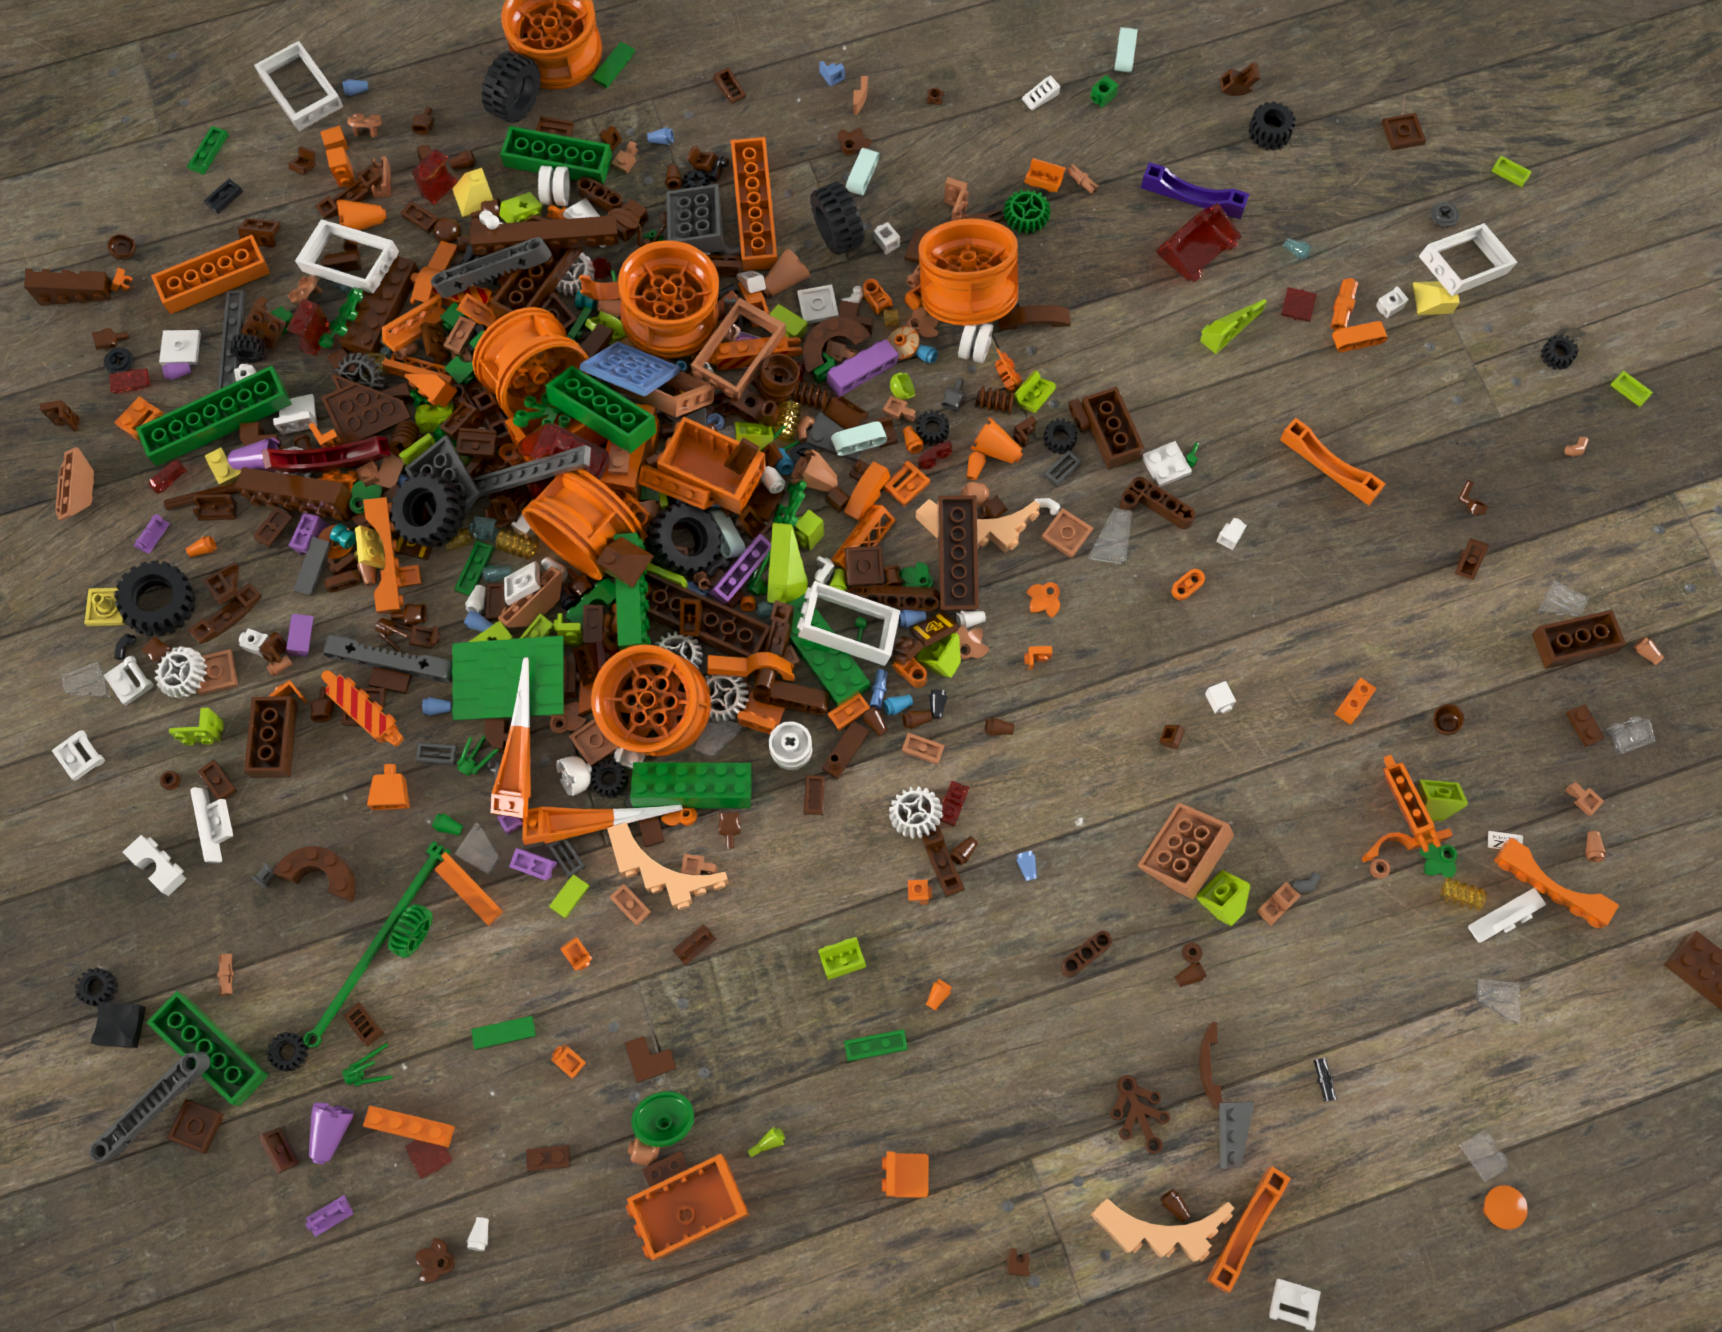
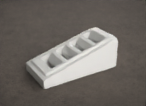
M1049 76L1024 95L1022 100L1033 111L1058 96L1060 85L1052 76Z
M753 270L736 275L739 282L749 293L765 290L766 288L764 276Z

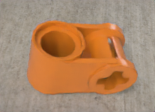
M868 279L864 282L863 297L876 315H879L883 309L893 306L890 296L883 290L878 281Z
M627 492L623 502L637 519L639 513L643 512L646 518L640 524L641 526L648 525L652 519L650 511Z
M914 657L911 660L907 659L905 661L906 665L895 662L892 664L893 669L913 687L922 688L927 682L926 669ZM917 674L923 676L921 679L914 678V676Z

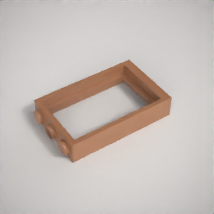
M739 298L691 364L693 375L700 380L703 379L714 385L715 389H721L728 397H734L739 400L761 369L764 360L771 355L786 334V324ZM742 315L773 334L735 386L703 366L738 317Z
M682 371L665 383L685 392L674 397L658 389L644 397L611 383L612 389L645 404H649L674 417L714 403L715 386Z

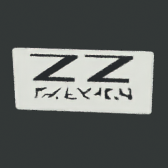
M1488 831V848L1501 849L1504 842L1511 837L1523 844V836Z

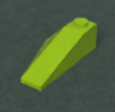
M1267 300L1258 301L1214 321L1211 325H1206L1201 331L1200 341L1217 354L1264 310Z
M773 523L767 602L775 603L776 600L782 603H791L806 593L808 579L803 567L793 525Z

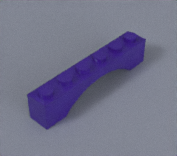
M1151 162L1148 163L1141 184L1142 189L1241 220L1249 197V193L1233 188L1215 190L1195 186L1178 178L1166 167Z

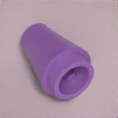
M166 363V365H162L165 380L170 379L172 381L191 373L189 363Z

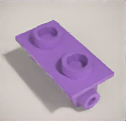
M155 514L151 517V521L140 537L135 540L136 543L133 546L150 554L170 523L163 520L160 515Z
M345 1195L306 1218V1227L309 1231L312 1230L315 1237L354 1214Z

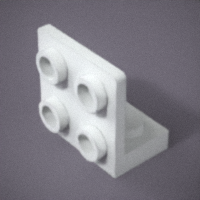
M309 394L291 398L292 405L279 410V417L273 419L274 426L282 435L310 429L308 425L313 422L318 427L315 396Z

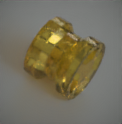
M898 308L890 311L883 309L884 327L889 325L899 326Z

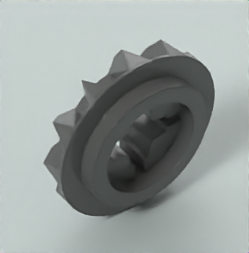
M1440 202L1432 208L1431 219L1434 220V224H1439L1440 228L1443 226L1449 228L1452 225L1454 226L1459 220V211L1451 203ZM1449 213L1447 217L1441 218L1442 214Z

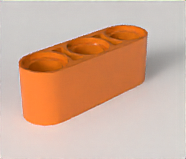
M1381 321L1342 328L1332 334L1338 352L1379 345L1388 339Z

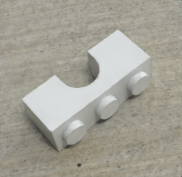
M140 835L123 853L134 865L142 870L150 863L156 862V870L148 879L162 893L169 896L186 880L182 874L184 870L176 863L173 865L169 861L171 857L164 850L160 852L156 848L158 844L151 837L147 839Z

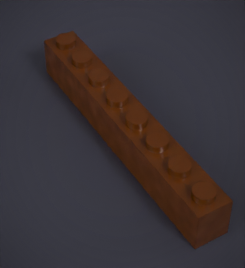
M616 215L499 224L496 229L492 230L486 225L470 226L471 247L474 255H485L536 237L542 238L547 247L553 250L585 246L594 247L598 245L610 246L618 244Z

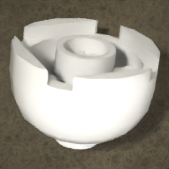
M577 756L557 760V772L562 773L560 781L567 794L575 796L585 791L591 781L592 768L590 764H586L584 760Z

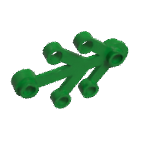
M354 287L347 297L348 301L339 309L340 314L329 325L332 331L330 334L325 332L320 337L318 345L330 349L335 341L332 339L335 333L342 337L346 334L348 327L345 326L346 320L354 321L358 315L355 307L364 296L361 288Z
M543 393L541 395V403L536 402L533 396H526L524 399L526 407L541 411L527 413L524 410H518L513 418V423L516 426L526 427L531 419L547 417L542 420L541 427L546 431H550L553 429V423L558 415L564 414L558 420V425L563 428L569 427L570 419L573 417L559 408L547 406L552 404L548 402L547 393Z
M800 480L797 485L792 483L788 485L786 489L790 495L788 507L779 504L775 511L777 516L774 518L773 523L792 524L793 528L798 521L795 513L805 497L803 491L807 486L806 482Z

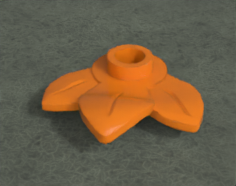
M1048 582L1044 585L1035 584L1027 590L1026 593L1032 597L1030 602L1031 613L1045 610L1051 618L1057 614L1060 608L1058 600L1060 588L1057 584L1053 582ZM1049 588L1054 589V593L1051 595L1047 594Z
M683 808L679 811L664 814L661 820L670 826L680 823L690 826L695 823L697 812L695 808Z

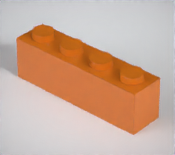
M370 1105L363 1127L447 1148H449L455 1128L449 1124Z

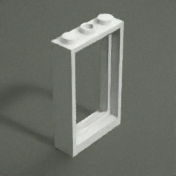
M299 41L254 65L259 76L298 131L343 107L338 94ZM301 57L328 96L295 113L268 74Z
M321 219L295 262L302 272L353 288H361L363 291L373 294L377 287H379L381 280L388 272L394 259L397 258L399 251L392 240ZM332 235L383 250L366 279L314 264Z
M1485 223L1430 243L1419 255L1451 296L1504 276L1517 263ZM1473 240L1495 267L1461 280L1438 252Z
M814 581L812 587L807 588L804 596L807 602L803 603L801 609L803 618L800 617L797 628L800 629L798 637L885 666L892 654L900 610ZM817 598L885 620L879 649L811 626Z

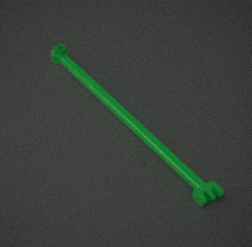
M435 841L431 843L426 851L430 855L315 1028L305 1034L303 1038L305 1046L312 1049L320 1046L322 1034L395 927L394 925L398 922V918L405 912L437 862L444 861L441 856L445 852L450 855L451 850L446 849L443 852L444 846L439 845L436 849L438 843ZM316 1037V1043L311 1044V1039Z

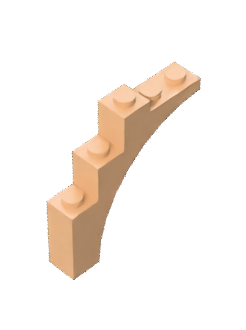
M929 499L916 510V519L938 539L937 504ZM1033 501L1024 509L1008 516L996 519H977L978 548H983L991 540L1004 553L1009 549L1013 550L1019 544V533L1026 528V524L1030 520L1033 522L1039 516L1040 504Z
M626 822L607 828L622 877H634L638 875L637 872L641 871L647 892L657 894L667 887L674 909L684 910L690 907L689 904L693 903L692 895L696 897L702 896L707 893V890L713 888L714 890H720L725 888L726 884H729L726 872L712 875H689L675 872L658 864L640 849Z
M1107 1198L1090 1215L1126 1253L1131 1251L1133 1253L1137 1252L1143 1245L1141 1242L1143 1239L1159 1257H1164L1165 1255L1169 1257L1177 1249L1174 1246L1177 1244L1193 1262L1198 1260L1202 1262L1210 1254L1208 1249L1212 1246L1206 1238L1210 1240L1218 1232L1216 1227L1221 1222L1225 1224L1233 1216L1231 1212L1234 1210V1207L1229 1202H1226L1212 1214L1197 1222L1178 1226H1163L1136 1219L1120 1210Z

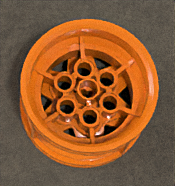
M592 0L505 1L501 12V22L509 49L536 62L541 74L539 88L551 90L570 88L585 81L594 73L602 57V43L596 25Z
M959 219L936 226L921 239L919 243L921 298L924 309L932 317L954 325H980L1005 316L1015 307L1018 301V243L1016 236L1007 227L984 219Z
M657 241L638 248L625 260L619 273L618 286L621 299V324L628 339L643 352L661 358L684 357L702 349L714 334L718 325L717 299L719 294V278L710 258L696 247L683 242ZM643 290V295L638 296L639 292Z
M528 307L505 314L487 328L475 347L473 370L482 385L489 392L496 395L499 406L508 418H511L518 410L528 409L524 405L526 396L535 397L536 402L539 403L541 395L547 393L546 384L571 365L579 369L580 363L586 361L589 357L577 342L567 338L563 325L552 313L545 309Z
M582 468L556 475L535 500L530 501L528 506L522 510V515L527 524L551 550L573 568L594 580H601L604 574H606V572L599 568L596 561L605 548L614 542V534L637 533L640 536L643 533L640 522L629 507L605 484Z
M637 645L621 650L603 665L594 681L591 705L599 729L612 743L629 751L661 757L677 754L685 750L701 736L710 717L711 694L703 674L689 660L659 646ZM652 666L665 667L658 675H655L651 669ZM631 677L633 688L623 690L624 685ZM646 679L647 686L644 689H641L640 683L642 680ZM662 680H665L666 687L660 690L659 684ZM682 683L686 692L679 691ZM636 696L637 701L631 706L630 698ZM674 697L675 704L669 707L668 700ZM621 712L631 714L628 726L624 722ZM644 713L645 720L639 723L638 716ZM663 714L664 721L658 724L657 717ZM683 716L681 721L678 723L677 717ZM652 730H655L659 737L646 738Z

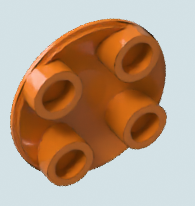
M1501 1185L1494 1187L1488 1192L1483 1211L1494 1225L1510 1230L1519 1227L1527 1217V1203L1518 1190L1511 1186Z

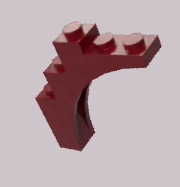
M380 436L317 449L277 450L267 448L261 450L265 469L281 471L283 474L296 476L311 471L326 473L343 466L357 468L371 461L374 462L391 456L387 438Z

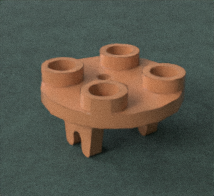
M357 113L353 114V117H348L347 124L353 126L354 136L360 135V127H367V129H370L371 137L377 136V126L382 125L381 115L377 114L364 117V114Z
M310 275L308 278L303 276L298 282L299 286L297 289L292 290L288 295L291 302L295 305L301 302L307 308L311 307L313 304L307 299L308 295L312 291L316 294L323 292L317 285L318 278L314 275Z

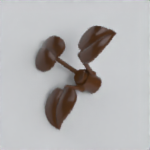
M616 208L608 212L609 216L616 215V222L623 227L638 229L636 242L638 248L656 242L667 227V212H662L659 218L664 225L653 241L647 238L641 241L640 217L635 212L626 208Z

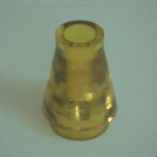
M467 527L459 529L457 531L458 535L455 538L452 537V541L445 544L449 551L469 545L474 540Z

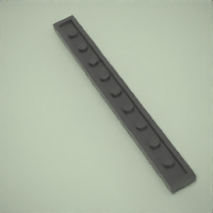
M584 445L475 477L472 480L481 494L479 497L588 467L591 448Z

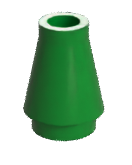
M438 813L432 824V828H435L437 832L456 836L461 834L464 827L445 813Z

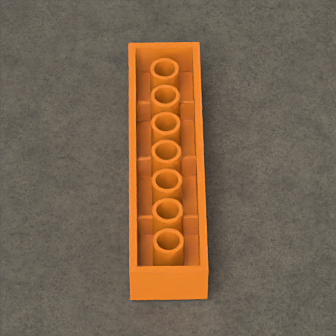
M765 137L731 140L743 271L772 269L778 258Z

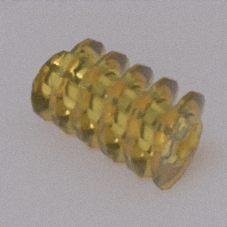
M785 401L779 404L780 414L775 423L773 435L782 426H785L786 428L776 439L785 443L795 442L794 436L797 434L795 430L798 428V417L801 415L800 410L802 406L797 402Z
M504 528L499 531L496 538V549L498 551L510 553L513 556L517 555L519 558L524 557L525 560H530L535 555L539 545V539L537 538L532 543L531 536L527 540H525V534L518 538V532H514L511 536V530L508 529L504 533Z
M1446 877L1441 887L1440 897L1445 896L1446 903L1452 898L1453 905L1460 901L1461 908L1467 903L1468 910L1470 911L1476 906V912L1479 913L1486 902L1487 891L1485 890L1484 892L1482 887L1476 889V886L1473 884L1468 887L1466 882L1460 884V881L1457 879L1452 882L1451 877Z

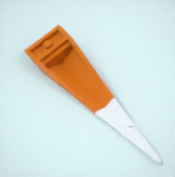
M528 658L523 659L512 722L491 794V813L526 818L528 816V798L531 797Z
M682 805L626 809H576L542 806L528 809V816L523 818L522 840L524 845L543 841L547 844L607 829L625 822L631 823L679 811L683 808Z

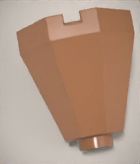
M813 449L806 450L804 454L807 456L805 458L800 457L791 473V477L794 479H791L790 483L797 485L800 480H803L807 483L806 488L830 492L838 485L837 475L818 452Z

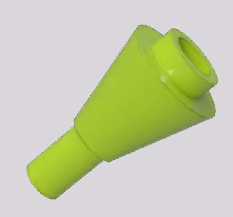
M772 1127L757 1145L748 1150L750 1157L752 1158L762 1151L784 1145L783 1140H785V1136L780 1128Z

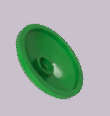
M671 1091L658 1092L646 1097L637 1105L631 1119L632 1129L637 1139L648 1146H670L683 1139L689 1133L694 1123V1110L690 1101L683 1095Z

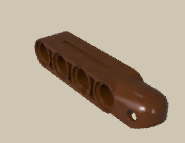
M870 585L853 586L846 591L898 610L933 611L939 605V593L932 587ZM870 595H876L877 598H871ZM889 596H895L897 598L890 599ZM911 596H912V597H915L916 599H914V600H909L908 597H911ZM932 597L934 600L929 601L927 598Z

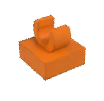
M118 268L110 290L117 292L120 286L122 290L128 291L130 286L125 285L124 281L131 283L132 277L123 276L125 270Z

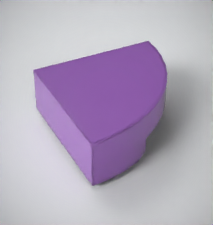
M506 815L497 817L507 835L523 826V822L518 817Z

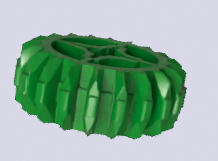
M1027 188L1026 192H1023L1020 189L1019 193L1014 191L1013 196H1009L1008 201L1005 202L1003 210L1004 219L1007 221L1008 226H1012L1013 231L1018 229L1019 234L1022 231H1025L1026 235L1028 231H1031L1033 234L1035 230L1040 232L1050 219V204L1047 202L1046 197H1042L1041 192L1036 194L1035 190L1029 192Z
M413 904L407 908L406 912L398 918V922L391 931L388 949L402 958H408L414 954L430 931L433 913L426 907L418 904Z

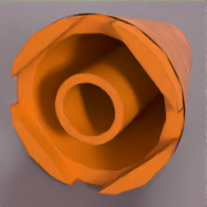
M337 200L339 225L361 231L381 225L383 220H387L385 209H382L379 205Z
M989 417L987 420L990 422L989 425L985 424L974 441L976 446L972 445L970 449L1013 464L1014 461L1018 463L1023 455L1021 452L1022 448Z

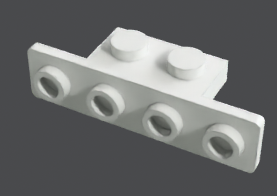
M194 787L190 791L204 861L220 863L222 862L219 843L233 837L226 800L219 799L211 803L207 789Z
M1533 888L1470 924L1468 928L1477 942L1481 943L1502 930L1507 933L1516 928L1514 923L1519 920L1521 923H1524L1533 918L1531 913L1542 908L1546 903L1538 891Z

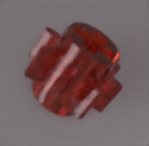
M597 257L592 261L595 279L600 278L604 280L608 275H611L610 269L612 266L610 262L607 263L606 257Z

